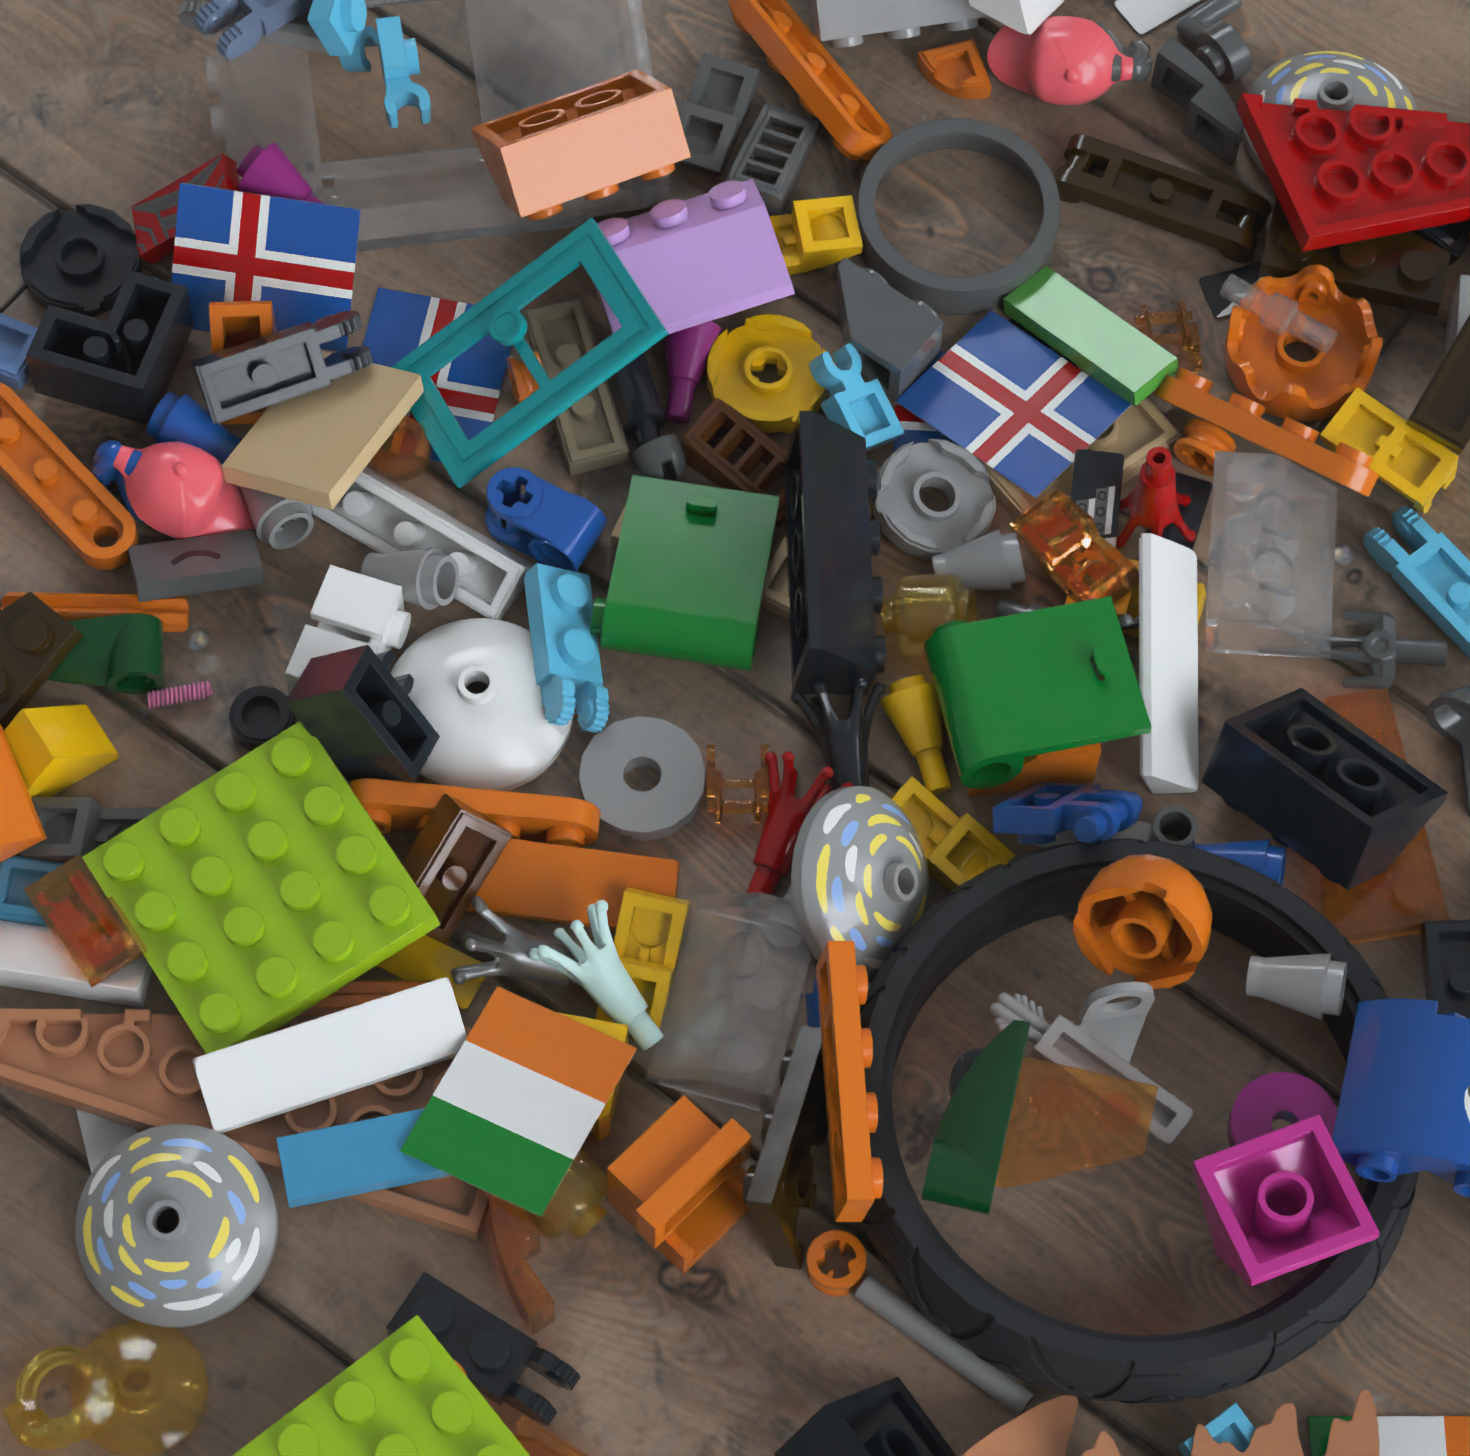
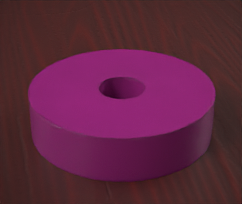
M1274 1072L1262 1075L1248 1083L1241 1090L1233 1104L1227 1124L1230 1147L1273 1132L1272 1122L1275 1120L1283 1119L1294 1124L1320 1114L1332 1138L1337 1116L1336 1106L1328 1093L1320 1085L1305 1076L1291 1072Z

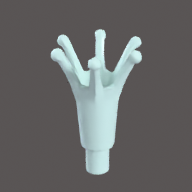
M604 899L598 900L595 904H589L587 907L595 945L585 932L584 924L579 920L572 921L570 928L577 936L583 949L570 938L564 928H557L553 933L556 940L560 941L570 951L576 962L543 944L539 945L538 948L531 949L528 955L531 960H540L552 966L580 985L614 1023L628 1025L629 1034L641 1050L645 1051L657 1043L664 1035L645 1011L648 1005L619 959L608 925L606 913L609 908L608 903Z

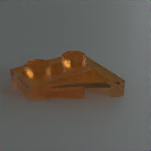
M1023 1056L995 1186L1009 1189L1145 1155L1159 1086Z

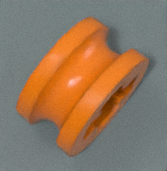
M533 351V353L535 354V356L537 357V359L543 367L538 351ZM515 356L506 358V365L516 405H518L540 387L524 361L517 360Z
M1201 419L1189 420L1184 427L1186 438L1178 439L1173 447L1176 457L1190 469L1200 474L1213 477L1221 475L1226 466L1223 458L1231 457L1236 450L1237 445L1234 439L1226 431L1208 421Z
M831 1230L823 1232L812 1241L807 1251L806 1268L809 1280L817 1290L825 1295L840 1297L851 1294L859 1288L866 1276L867 1257L864 1246L856 1236L847 1231ZM837 1248L839 1249L840 1257H843L846 1251L852 1255L853 1259L848 1262V1275L834 1278L833 1270H830L827 1275L821 1272L819 1268L826 1264V1251Z

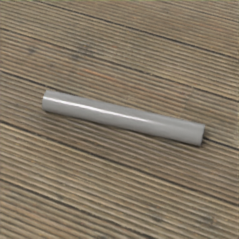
M868 1275L854 1295L856 1299L1017 1416L1023 1414L1035 1396L1034 1393L1001 1369L983 1361L973 1351L964 1348L951 1339L921 1311L874 1277Z

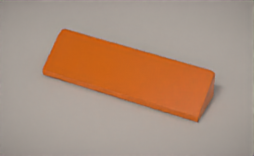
M510 838L475 896H480L487 904V907L498 916L571 925L574 920H579L584 924V927L590 928L587 907L589 904H595L598 900L604 899L609 907L606 911L609 929L616 931L624 890L629 887L676 898L680 863L673 859ZM471 904L466 910L467 912L478 913Z

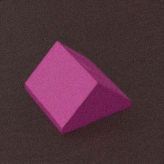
M1320 1114L1193 1161L1192 1168L1216 1255L1250 1287L1378 1239L1380 1232Z

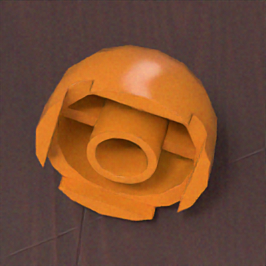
M1151 854L1128 855L1102 868L1087 887L1078 903V911L1073 920V934L1081 952L1098 970L1111 977L1116 968L1124 974L1135 976V982L1150 984L1153 989L1171 988L1189 980L1195 972L1198 963L1203 958L1208 948L1211 934L1212 911L1202 884L1189 870L1170 859Z

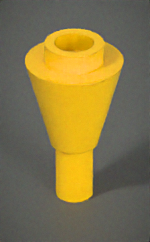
M915 675L890 684L888 686L890 694L881 699L880 704L912 757H916L925 788L933 795L951 789L952 786L941 753L943 748L942 711L934 683H927L924 675Z

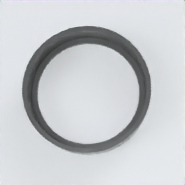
M946 118L910 127L884 144L873 156L863 174L857 207V220L863 243L862 256L868 268L878 272L887 281L889 286L911 300L916 299L926 303L937 313L968 315L1004 306L1003 298L1029 280L1043 267L1048 266L1052 258L1061 209L1059 191L1054 176L1046 162L1031 145L1000 126L974 119ZM944 149H962L984 153L1007 163L1031 183L1043 203L1041 227L1030 247L1018 259L999 270L970 277L937 274L908 261L886 239L880 228L875 210V196L879 182L900 163L922 153Z

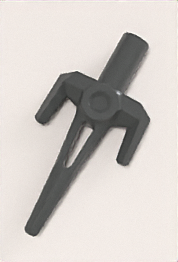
M1344 611L1343 617L1345 620L1374 624L1370 634L1366 636L1259 640L1257 643L1259 651L1365 663L1371 668L1372 676L1344 678L1342 680L1344 688L1389 689L1395 679L1396 663L1446 665L1447 658L1446 640L1396 638V620L1389 612ZM1321 647H1358L1360 651L1323 649Z

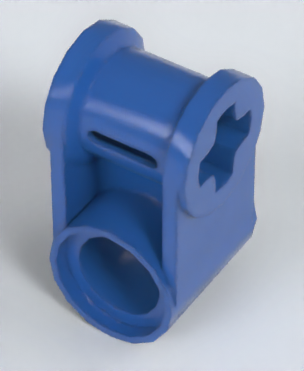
M508 467L496 472L490 478L486 488L488 507L485 512V524L490 536L498 542L506 544L535 559L540 564L577 572L608 524L603 512L589 500L579 495L568 493L535 476L529 470L520 467ZM522 485L525 486V495L521 494ZM502 519L506 520V528L502 526Z

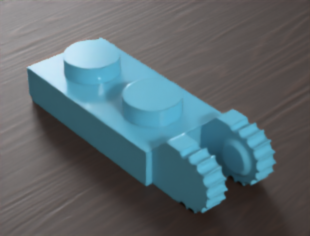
M1402 506L1391 515V521L1396 532L1399 533L1400 537L1404 538L1408 546L1415 552L1408 555L1394 539L1389 537V534L1384 529L1381 530L1379 527H1374L1364 534V540L1362 541L1365 545L1364 547L1367 549V553L1371 555V558H1374L1376 563L1385 572L1392 574V578L1470 659V561L1442 532L1437 534L1422 517L1418 516L1417 512L1408 506Z
M536 563L525 573L524 585L536 685L541 687L543 708H545L544 714L546 715L545 720H548L550 724L565 726V724L572 720L576 707L577 721H579V727H582L581 730L598 733V731H602L603 727H606L605 724L610 714V705H608V689L602 686L603 678L598 638L596 635L590 634L593 611L590 575Z

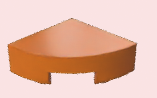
M974 39L918 52L917 66L926 80L938 90L962 99L978 100L990 98L992 85Z

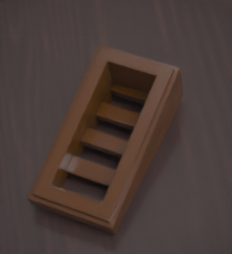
M716 398L682 438L681 447L685 452L686 464L721 488L766 494V491L780 475L784 477L783 461L786 451L736 409L719 398ZM720 434L724 436L721 442L713 449L711 444ZM740 447L746 452L733 466L727 460ZM761 461L767 467L752 482L747 476ZM784 487L776 495L780 497L776 519L778 527L785 521Z

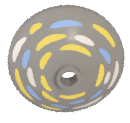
M1310 51L1287 57L1266 69L1254 81L1248 91V94L1263 95V103L1292 105L1294 99L1299 98L1317 100V106L1321 109L1351 111L1355 104L1418 110L1410 91L1391 71L1368 58L1342 51ZM1244 127L1242 138L1245 147L1255 164L1266 174Z
M867 786L839 788L824 795L811 808L800 828L792 859V898L800 931L809 950L817 961L827 941H854L856 964H864L866 966L868 983H872L890 953L896 952L899 948L897 944L905 933L928 911L930 880L921 840L915 827L898 804L875 788Z
M190 1124L161 1125L146 1129L125 1139L104 1156L95 1167L85 1184L78 1203L75 1225L76 1245L81 1264L89 1281L104 1300L116 1310L132 1319L152 1326L164 1328L193 1327L211 1322L231 1312L246 1300L260 1284L270 1266L276 1249L279 1226L278 1208L272 1186L264 1170L256 1159L237 1142L224 1134L202 1126ZM167 1209H175L179 1215L177 1228L170 1233H161L157 1225L159 1215Z

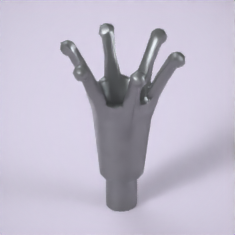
M480 896L472 898L471 905L502 933V936L499 939L474 934L466 929L459 933L460 940L465 941L467 950L485 952L496 958L491 962L453 968L450 973L456 984L461 985L466 980L490 976H519L562 986H568L569 982L576 983L552 966L540 960H531L528 955L531 949L538 948L539 945L543 944L576 962L566 947L524 933L490 910Z

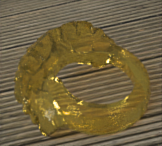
M55 1346L37 1354L23 1368L16 1382L15 1400L3 1410V1415L8 1419L7 1424L12 1428L11 1433L17 1437L18 1442L38 1450L42 1448V1450L49 1451L54 1450L56 1447L63 1449L72 1443L77 1444L83 1439H89L95 1431L100 1430L111 1419L116 1410V1405L114 1404L116 1392L112 1390L110 1377L101 1374L98 1364L88 1353L75 1346ZM71 1364L78 1366L83 1371L85 1385L73 1411L62 1417L49 1418L37 1404L36 1392L41 1379L51 1369L59 1365Z

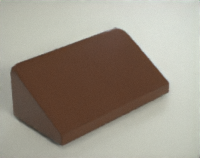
M444 794L401 863L441 924L425 935L443 944L448 942L471 904L472 898L479 891L513 835L509 830L448 794Z

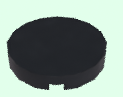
M93 204L75 205L76 210H67L62 213L60 208L45 214L29 228L20 247L21 275L31 297L45 309H47L48 305H52L90 317H95L112 310L128 271L142 274L141 258L139 257L136 235L127 221L113 210Z

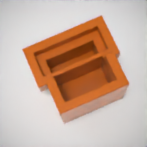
M683 1095L607 1167L608 1203L636 1229L640 1236L665 1256L684 1275L750 1211L743 1201V1183L746 1171L741 1166L750 1158L752 1136L733 1118L720 1129Z

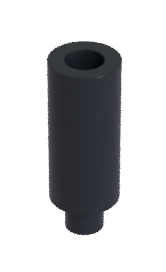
M610 334V335L606 336L605 338H603V339L599 342V344H600L602 341H604L606 338H608L609 336H611L612 334ZM644 352L607 379L622 430L626 436L636 438L638 447L661 437L659 430L666 423Z

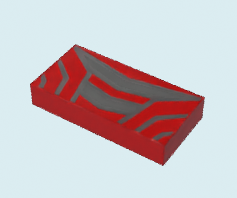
M221 153L131 206L140 258L154 264L174 252L180 183L239 191L240 182L239 176L236 173L237 163L234 159Z

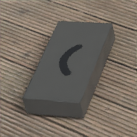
M252 529L136 545L128 548L129 566L139 602L264 584L263 565Z

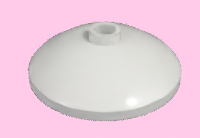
M471 618L444 624L427 632L412 643L399 657L391 671L393 677L411 674L414 678V684L408 696L440 736L418 775L419 778L429 784L511 791L542 774L559 756L570 735L573 716L572 720L565 724V726L550 724L548 720H545L546 715L544 714L545 708H543L541 687L536 685L530 631L516 624L488 618ZM476 681L484 682L488 685L484 692L478 694L471 693L466 689L470 683Z

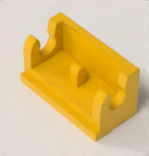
M1356 387L1321 432L1320 439L1323 440V445L1334 452L1339 443L1342 442L1373 457L1374 459L1369 469L1380 474L1378 479L1413 502L1414 508L1423 514L1427 513L1437 491L1440 488L1446 490L1454 480L1459 456L1440 443L1406 425L1407 421Z

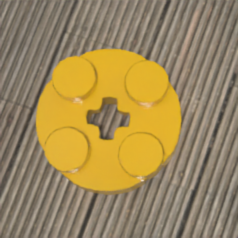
M755 315L746 318L745 325L735 328L729 334L728 329H726L713 343L707 362L708 390L713 401L716 398L721 399L741 413L763 433L781 431L793 433L799 411H813L816 413L826 398L828 390L815 381L809 367V362L826 351L823 348L822 352L820 345L812 339L813 332L803 323L782 315ZM765 364H774L777 366V375L783 378L773 383H763L759 381L758 377L752 375V371L760 372L765 368Z

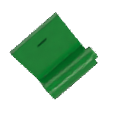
M632 475L607 599L596 597L592 611L590 634L601 636V649L751 671L757 643L761 601L780 497Z
M1111 596L970 623L962 620L949 621L938 626L934 630L933 635L925 642L924 651L961 782L968 788H991L1012 780L1021 772L1024 766V759L1028 756L1151 732V723ZM1092 660H1094L1097 672L1099 673L1101 680H1099L1096 677Z

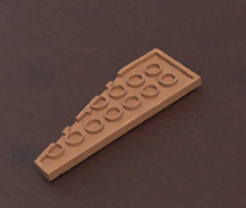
M0 1008V1084L142 1131L170 1124H190L214 1130L192 1062L194 1058L206 1053L181 1014H151L150 1009H125L124 1014H82L81 1009ZM298 1015L273 1032L326 1015ZM464 1026L468 1036L472 1028ZM454 1058L221 1134L226 1135L246 1149L264 1171L283 1177L277 1137L425 1108ZM451 1175L348 1196L346 1198L478 1240L490 1208V1201L492 1203L494 1195Z

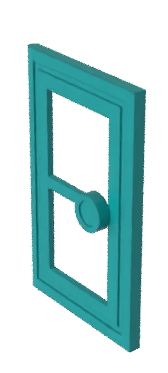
M591 217L391 368L421 375L424 392L411 407L410 411L451 479L460 489L667 336L669 332L597 222ZM582 264L622 327L553 379H550L524 338L527 331V321L519 311ZM490 333L492 338L503 346L514 345L540 388L472 439L468 440L430 377Z

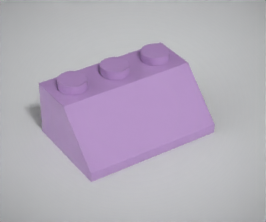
M753 179L743 182L735 180L722 182L714 186L709 193L684 201L681 199L666 200L655 205L649 212L627 219L610 218L598 223L669 334L795 294L768 211ZM594 284L597 297L613 334L622 325Z

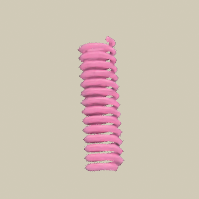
M208 680L206 682L202 681L201 684L197 682V686L193 682L192 685L188 684V687L184 684L183 687L180 685L179 689L177 686L174 689L170 687V691L168 688L165 690L161 689V692L157 689L156 692L153 690L152 694L148 691L147 707L149 710L151 705L154 709L156 706L159 708L160 703L162 707L165 704L169 706V702L173 706L174 702L176 705L178 704V700L182 704L183 701L187 702V698L189 702L192 699L196 701V697L198 700L201 698L204 700L205 695L209 699L210 695L213 694L210 682Z

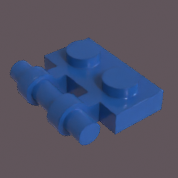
M1039 782L992 807L993 833L1017 834V842L1022 844H1046L1056 841L1058 833L1073 830L1075 837L1080 842L1098 844L1097 841H1107L1115 836L1117 832L1124 831L1134 825L1143 810V800L1135 792L1100 789V784Z

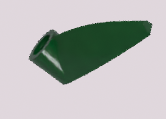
M121 614L67 621L84 636L47 679L70 684L108 686L110 689L124 694H145L148 691H157V689L159 690L164 686L163 622L159 618L147 614Z
M1013 1020L984 1048L961 1079L947 1106L933 1142L921 1196L922 1200L989 1215L1031 1022Z

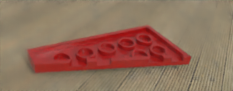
M1241 93L1236 110L1302 252L1470 220V123L1447 121V113L1355 104L1351 111L1321 109L1317 106V100L1295 98L1292 105L1263 103V95Z

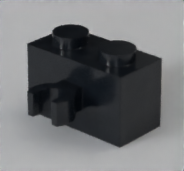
M364 645L311 658L285 702L310 735L317 737L348 782L364 778L404 781L408 783L415 782L440 737L408 696L414 684V678L411 674L393 677L389 672L390 664L396 656L392 650L375 654L369 645Z

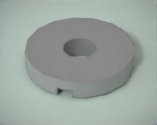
M929 439L927 443L919 442L913 444L911 442L900 446L883 463L878 472L876 497L872 498L873 514L875 518L879 519L883 534L903 552L922 560H932V555L945 553L984 536L989 530L996 511L995 495L993 497L992 488L989 484L991 478L985 466L972 453L947 440ZM924 487L940 489L949 501V509L941 512L930 510L922 503L919 490Z
M635 716L615 721L594 735L581 756L578 777L579 790L582 800L588 801L600 809L599 826L614 835L617 832L621 835L630 836V840L647 842L671 836L691 822L699 809V803L703 799L706 767L700 748L684 729L661 718ZM648 767L657 772L661 780L653 789L643 792L630 788L624 778L634 768Z

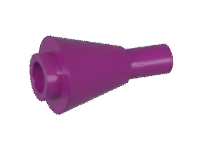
M277 142L271 143L265 149L259 144L254 146L237 168L236 173L242 177L238 190L241 192L324 204L313 195L314 191Z
M715 322L702 323L664 337L668 381L671 383L665 418L670 422L686 424L690 421L695 387L699 385L706 370L708 356L713 343L723 332V329Z

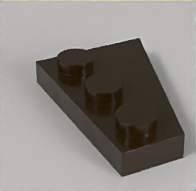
M1276 197L1258 276L1284 278L1299 273L1308 265H1322L1333 273L1337 288L1349 297L1364 298L1371 302L1437 316L1451 253L1412 232L1302 252Z
M32 592L27 593L0 611V725H2L3 730L6 729L18 712L27 705L84 636Z
M802 1025L794 1049L787 1050L782 1058L780 1066L781 1090L775 1107H769L764 1115L761 1129L763 1147L757 1166L751 1165L748 1168L743 1183L744 1204L749 1207L775 1265L799 1270L802 1268L806 1247L798 1243L795 1237L800 1208L813 1210L817 1185L813 1182L814 1162L810 1153L811 1147L822 1146L826 1141L828 1130L821 1028Z

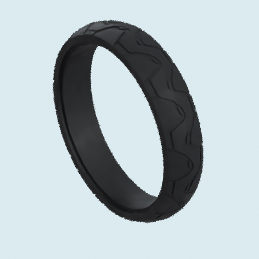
M1129 838L1097 841L1098 844L1080 841L1059 844L1010 859L1008 864H998L958 886L939 903L932 906L905 933L897 944L899 946L897 951L890 953L869 986L865 1005H860L861 1028H870L873 1039L872 1065L870 1069L864 1070L866 1092H875L878 1102L877 1130L875 1133L869 1134L871 1157H880L882 1161L883 1192L880 1199H875L862 1223L877 1254L897 1284L912 1299L920 1311L958 1344L973 1351L983 1361L1016 1378L1030 1383H1037L1043 1388L1089 1400L1118 1401L1128 1404L1168 1403L1184 1400V1398L1205 1397L1242 1386L1277 1370L1317 1344V1339H1323L1331 1333L1366 1297V1293L1374 1286L1388 1265L1403 1234V1228L1407 1222L1415 1197V1185L1417 1184L1419 1172L1397 1175L1396 1180L1392 1182H1376L1360 1176L1358 1191L1380 1232L1378 1239L1322 1259L1308 1275L1290 1290L1255 1311L1232 1321L1202 1330L1170 1335H1128L1107 1333L1075 1326L1044 1315L1012 1299L986 1281L960 1258L940 1235L922 1208L908 1179L899 1152L893 1122L892 1080L895 1064L903 1042L921 1008L936 988L960 964L984 946L1011 931L1039 920L1077 912L1081 896L1102 868L1128 855L1151 854L1170 859L1189 870L1202 884L1212 911L1211 928L1239 941L1262 957L1331 953V960L1347 962L1345 993L1340 1016L1324 1014L1322 1018L1341 1049L1346 1064L1358 1003L1369 1000L1389 999V997L1385 994L1379 979L1358 950L1346 937L1341 935L1332 922L1297 894L1283 887L1272 878L1239 862L1220 857L1205 850L1162 841H1146L1145 843L1141 839Z

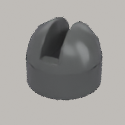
M674 434L653 439L641 445L632 453L638 471L644 477L665 479L664 474L669 473L673 481H678L686 468L685 452L681 447L678 436Z

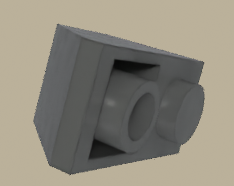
M844 258L838 265L835 294L843 345L851 343L858 351L862 361L860 374L863 380L869 382L878 378L886 396L896 402L940 354L944 320L940 319L935 311L926 303L916 299L911 300L889 286L887 281L878 272L870 268H861L849 259Z

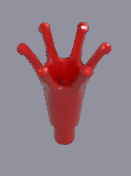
M1154 447L1148 451L1146 462L1140 468L1134 489L1127 497L1120 501L1119 511L1129 507L1130 517L1126 527L1116 538L1117 548L1125 547L1138 525L1150 529L1151 533L1162 537L1164 528L1174 523L1187 542L1195 540V531L1190 530L1186 525L1179 510V504L1188 506L1191 502V497L1186 494L1181 495L1176 490V473L1172 465V455L1168 449Z
M791 751L784 752L781 757L784 762L781 786H779L777 755L774 752H767L764 756V761L768 764L769 771L768 812L753 859V864L757 867L745 893L747 897L763 904L770 903L780 877H786L792 867L796 840L806 816L824 795L831 792L830 782L826 785L825 783L833 777L834 770L831 767H823L806 794L802 798H795V787L799 773L794 767L795 757ZM846 782L839 788L851 787L854 785L851 782Z

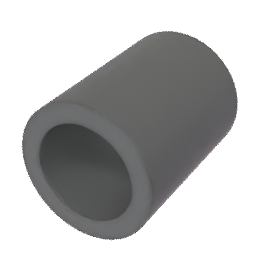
M1165 807L1154 817L1148 841L1169 842L1193 848L1198 832L1197 820L1184 807ZM1163 835H1174L1181 841H1171Z

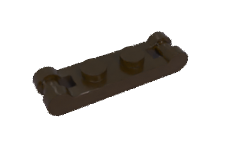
M1084 134L1071 136L1064 151V158L1067 162L1064 167L1058 168L1054 174L1060 200L1064 202L1078 203L1083 201L1219 249L1220 253L1227 259L1239 263H1246L1252 259L1258 245V239L1255 236L1257 229L1264 228L1272 211L1270 203L1257 194ZM1097 168L1105 171V173L1100 178L1089 174L1088 170ZM1219 213L1231 215L1235 220L1234 224L1217 219Z

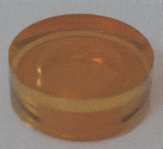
M404 416L371 459L373 466L379 474L393 481H408L422 474L428 467L432 456L431 444L425 436L426 429L415 419Z

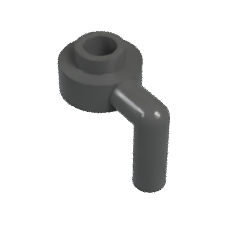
M1208 0L1180 18L1177 23V31L1184 39L1198 48L1195 51V56L1219 81L1231 84L1252 69V58L1240 34L1230 24L1220 20L1240 8L1242 2L1241 0Z

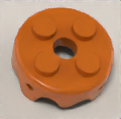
M1314 264L1304 267L1293 276L1284 278L1266 276L1261 278L1254 284L1240 305L1233 306L1225 334L1224 359L1228 375L1236 389L1244 397L1265 406V413L1284 420L1286 417L1301 422L1323 420L1334 416L1356 387L1362 391L1368 388L1381 352L1383 338L1378 337L1373 312L1368 301L1364 298L1353 299L1343 294L1335 285L1333 273L1325 266ZM1293 342L1307 344L1314 350L1316 357L1306 362L1296 361L1286 354L1284 347Z

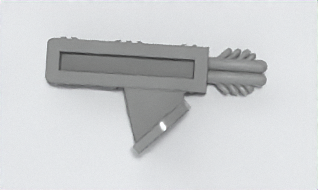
M1135 981L1121 982L1095 990L1088 995L1078 1014L1080 1025H1074L1073 1021L1070 1022L1060 1014L1051 1025L1045 1021L1043 1008L1041 1006L1036 1007L1033 1000L1028 1002L1026 995L1020 997L1019 994H1015L1013 998L1008 993L999 994L998 1002L990 1006V1012L997 1017L995 1024L998 1025L999 1031H1002L1013 1020L1031 1022L1027 1041L1033 1043L1035 1047L1030 1056L1038 1061L1040 1066L1048 1068L1050 1073L1059 1076L1085 1095L1087 1100H1092L1096 1103L1097 1107L1103 1108L1105 1113L1111 1114L1139 1134L1141 1139L1150 1142L1152 1147L1155 1146L1161 1151H1167L1193 1116L1192 1109L1185 1105L1184 1101L1178 1100L1176 1095L1170 1094L1138 1071L1137 1067L1134 1068L1129 1064L1146 1016L1155 1000L1153 987L1150 984ZM1134 996V998L1126 1001L1106 1003L1115 998Z

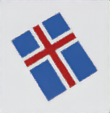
M180 183L171 282L186 286L188 289L194 319L193 329L210 332V302L272 301L277 332L306 322L313 324L320 318L351 310L361 209ZM348 335L320 344V349L343 351L347 349Z
M378 287L363 346L370 348L373 358L372 363L392 367L474 304ZM490 333L430 377L468 440L472 439L493 422L507 367L506 358L509 357L512 347L499 344L492 338ZM410 410L378 450L379 452L442 463Z
M992 310L896 400L904 408L959 446L967 449L979 460L1034 498H1037L1074 461L1076 450H1086L1132 405Z

